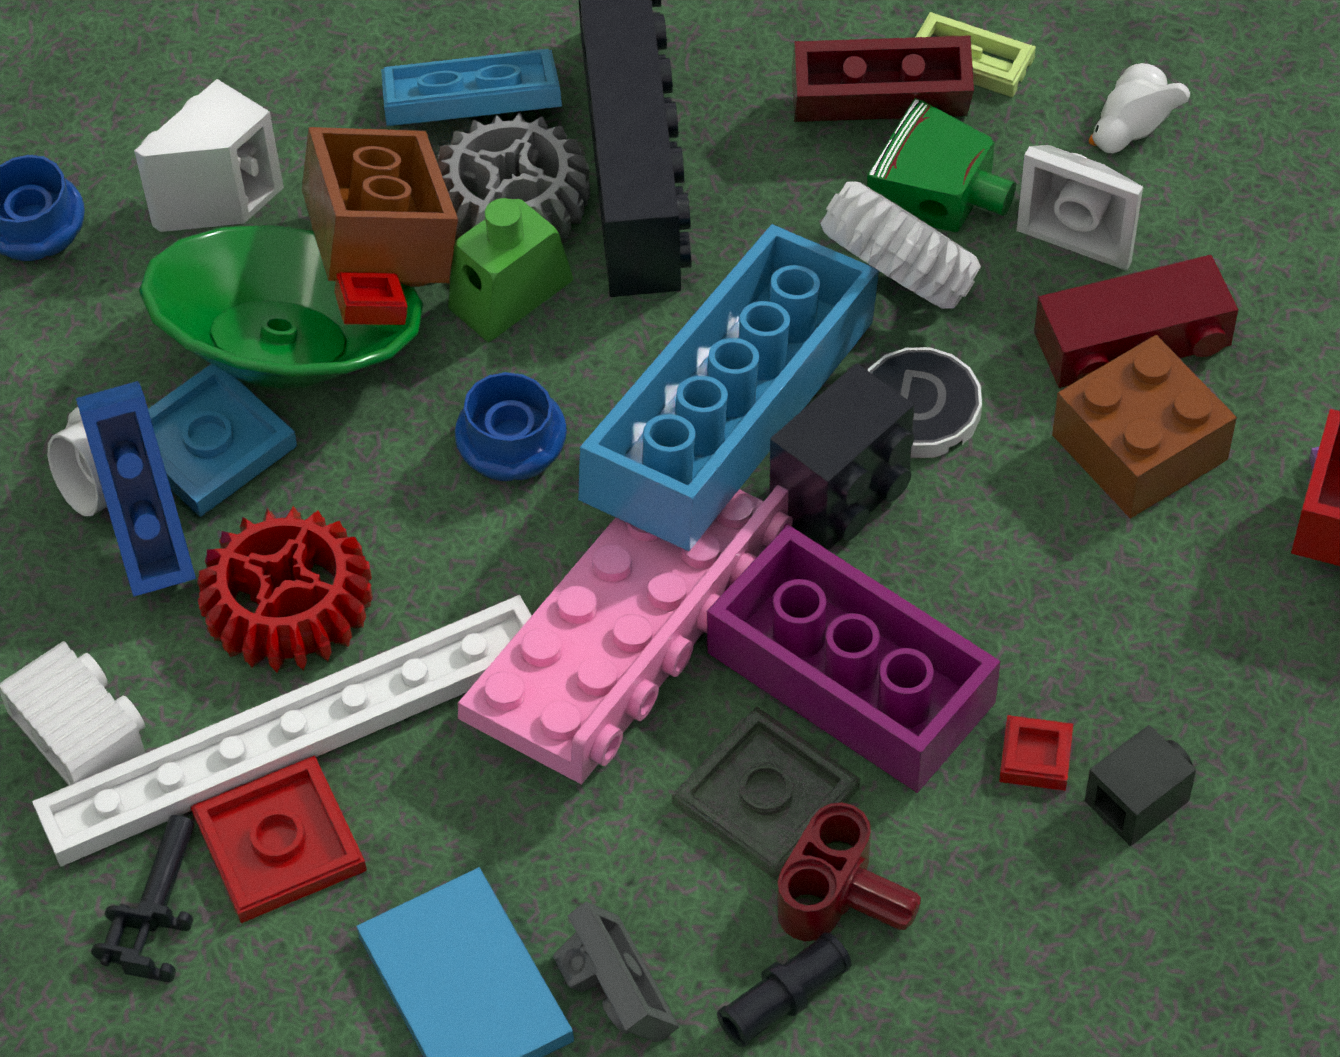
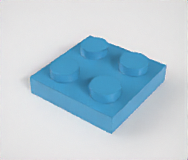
M213 364L207 366L148 408L170 488L200 517L297 447L295 431L236 377Z

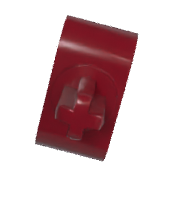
M831 803L820 808L811 818L780 872L777 892L778 921L784 932L794 939L805 942L816 941L824 932L830 933L836 927L841 916L850 907L898 930H906L917 916L921 903V897L918 893L867 870L870 855V822L864 812L854 805ZM842 841L853 847L848 850L837 851L830 849L826 845L831 842ZM810 894L819 897L823 901L815 905H804L794 899L801 895Z

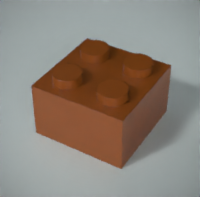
M1155 335L1057 393L1052 436L1131 519L1227 461L1237 417Z

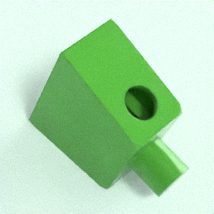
M500 198L490 202L485 209V219L459 237L454 244L449 288V310L486 342H491L573 281V275L559 232L521 199Z

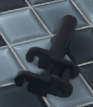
M171 815L169 817L138 909L130 908L126 904H120V906L112 905L106 908L104 915L111 921L108 934L104 943L94 944L91 949L92 955L100 960V964L104 966H109L111 962L121 964L124 973L127 975L168 983L174 980L176 969L173 965L162 963L159 969L155 967V962L150 957H144L141 954L149 931L154 932L158 926L182 931H189L192 927L193 917L189 913L181 911L178 918L172 915V910L167 906L195 827L194 822L189 818L181 815ZM125 927L139 929L133 949L119 946Z

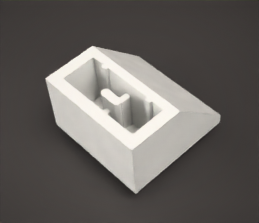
M218 79L199 95L190 98L182 110L159 130L150 133L143 140L142 144L134 150L152 226L160 232L244 224L284 188L270 111Z

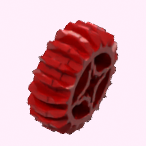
M292 506L286 518H276L267 508L263 522L253 524L242 517L241 533L237 535L222 531L221 539L219 540L221 549H207L205 558L206 568L199 571L197 581L200 590L198 605L201 615L206 619L205 622L210 636L214 638V641H222L223 649L228 652L230 658L243 652L245 662L253 668L264 659V656H267L270 667L276 673H278L285 658H294L296 665L304 671L308 654L316 652L317 655L328 662L332 653L330 642L333 641L336 644L349 647L350 639L352 638L351 628H364V621L366 619L365 608L371 606L373 597L369 582L372 579L369 562L365 560L362 546L356 537H347L346 529L340 521L326 526L325 518L322 517L319 510L306 520L301 519V514L294 506ZM314 564L322 566L334 576L333 585L322 582L320 575L312 572L311 569ZM238 591L250 594L251 601L258 604L255 613L248 611L235 600Z

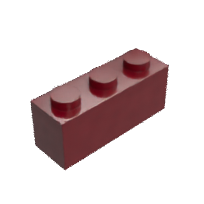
M971 36L794 42L791 67L794 122L903 118L914 98L922 100L952 117L968 115L974 93Z
M1207 255L1038 296L1034 334L1058 388L1073 384L1155 335L1179 358L1191 355L1198 357L1214 355L1224 347L1232 345L1239 309L1212 255Z

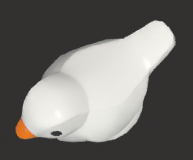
M1140 63L1130 66L1117 80L1115 89L1108 95L1101 112V119L1096 124L1094 132L1089 138V144L1098 146L1106 153L1113 154L1121 151L1131 141L1147 137L1170 115L1171 110L1188 102L1190 97L1189 89L1182 83L1167 85L1165 74L1153 65Z

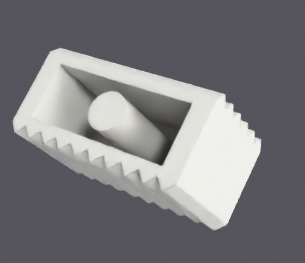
M64 641L0 683V695L7 713L68 785L145 754L139 734L145 728V723L138 710L124 695L114 700L111 694L104 688L108 685L107 678L93 657L85 653L77 658L74 651L70 650Z

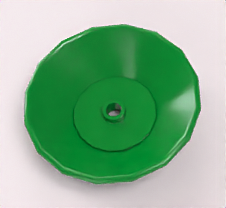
M278 225L220 227L178 239L148 262L139 289V294L152 323L186 350L236 378L254 385L278 389L307 387L391 359L418 335L423 310V302L415 288L400 283L408 306L405 325L344 324L334 293L335 281H328L314 231Z

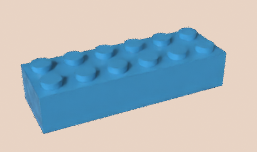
M771 224L580 446L578 500L690 551L770 452V438L806 407L873 323L879 270Z

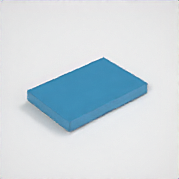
M549 49L390 66L381 69L387 126L562 107L552 50Z
M480 867L356 926L359 939L423 1057H544L574 1042L573 1030Z

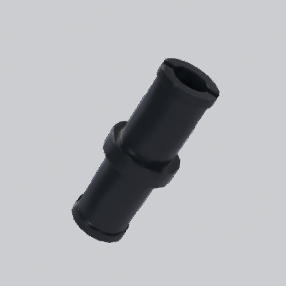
M824 932L815 942L785 964L774 962L762 971V980L729 1005H724L718 1010L717 1018L722 1029L736 1045L743 1048L754 1037L784 1015L796 1016L808 1007L807 998L835 977L850 969L852 963L847 950L834 935Z

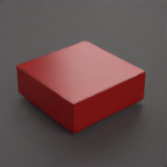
M336 273L334 293L344 324L405 325L408 306L397 274Z
M1007 715L999 782L1066 791L1074 724Z

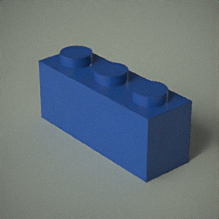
M139 381L76 398L133 597L196 579Z

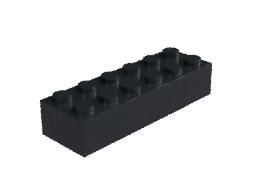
M578 0L580 34L610 297L681 291V268H691L692 260L689 232H680V230L691 229L688 193L683 192V186H675L676 183L685 182L682 147L677 146V141H669V138L679 137L676 102H672L671 97L664 98L663 95L673 93L670 57L666 58L665 54L658 55V50L667 49L664 14L653 12L652 7H661V0Z

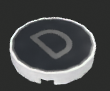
M930 347L904 348L884 355L868 368L870 373L915 405L912 433L914 435V442L911 447V458H935L949 453V447L957 445L960 441H962L963 445L973 436L981 419V385L971 368L953 354Z

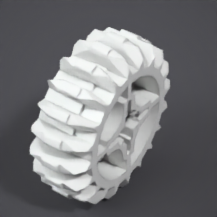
M846 182L840 193H836L827 206L828 212L820 224L824 233L829 238L932 304L942 309L955 308L962 296L966 297L975 283L973 279L981 267L976 256L862 183Z

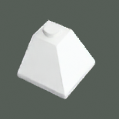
M1050 145L1029 146L1024 155L1016 231L1127 271L1132 262L1143 186L1106 165L1087 159L1080 154L1070 153Z

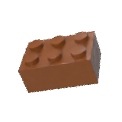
M308 127L302 193L328 281H336V273L358 272L395 273L398 275L401 284L412 287L425 286L428 283H449L458 218L426 131Z

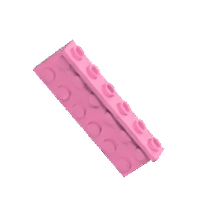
M777 485L766 500L762 501L739 489L690 551L615 517L458 702V719L582 785L598 764L606 766L613 759L622 742L623 732L634 719L642 721L649 714L657 699L659 687L669 675L677 677L684 670L691 657L694 643L703 632L707 633V610L787 525L792 527L793 518L787 515L788 490Z

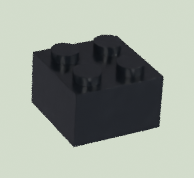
M858 363L852 366L770 438L769 495L777 485L787 489V515L793 518L792 527L827 550L831 549L842 538L845 541H849L857 536L867 523L870 512L883 500L890 503L900 497L907 488L912 476L910 460L911 447L914 442V435L912 433L915 405Z

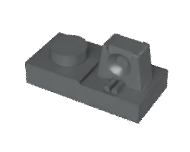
M587 901L567 915L576 932L553 954V958L567 985L574 990L584 992L601 984L607 995L602 1001L604 1010L612 1023L625 1034L632 1033L648 1040L659 1042L677 1030L679 1025L619 915Z

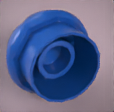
M25 155L12 158L1 164L0 254L16 260L35 261L46 256L55 255L67 248L80 232L84 222V202L77 188L65 179L63 172L55 162L44 156Z
M507 372L488 375L472 386L466 394L464 408L461 410L455 426V442L465 462L481 475L498 481L529 479L545 471L559 457L567 434L564 414L558 404L549 397L548 392L534 379L523 374Z

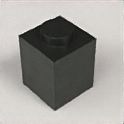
M1148 725L1090 769L1084 801L1131 847L1189 802L1196 769L1193 767L1187 752L1173 740H1165L1153 727Z

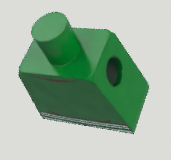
M914 98L867 174V187L929 226L951 232H958L974 206L1004 216L1012 204L1016 191V182L992 174L995 143L990 136Z

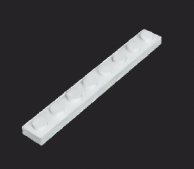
M515 596L32 801L60 867L168 821L171 815H183L190 812V806L314 755L318 757L466 693L532 615L521 596Z

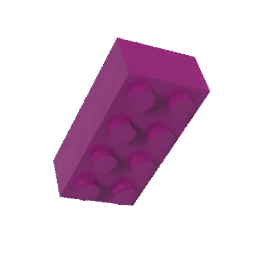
M789 525L776 536L707 610L708 654L916 793L922 789L996 703L1000 660Z

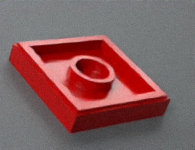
M315 755L190 806L193 817L240 923H244L367 871L365 860Z

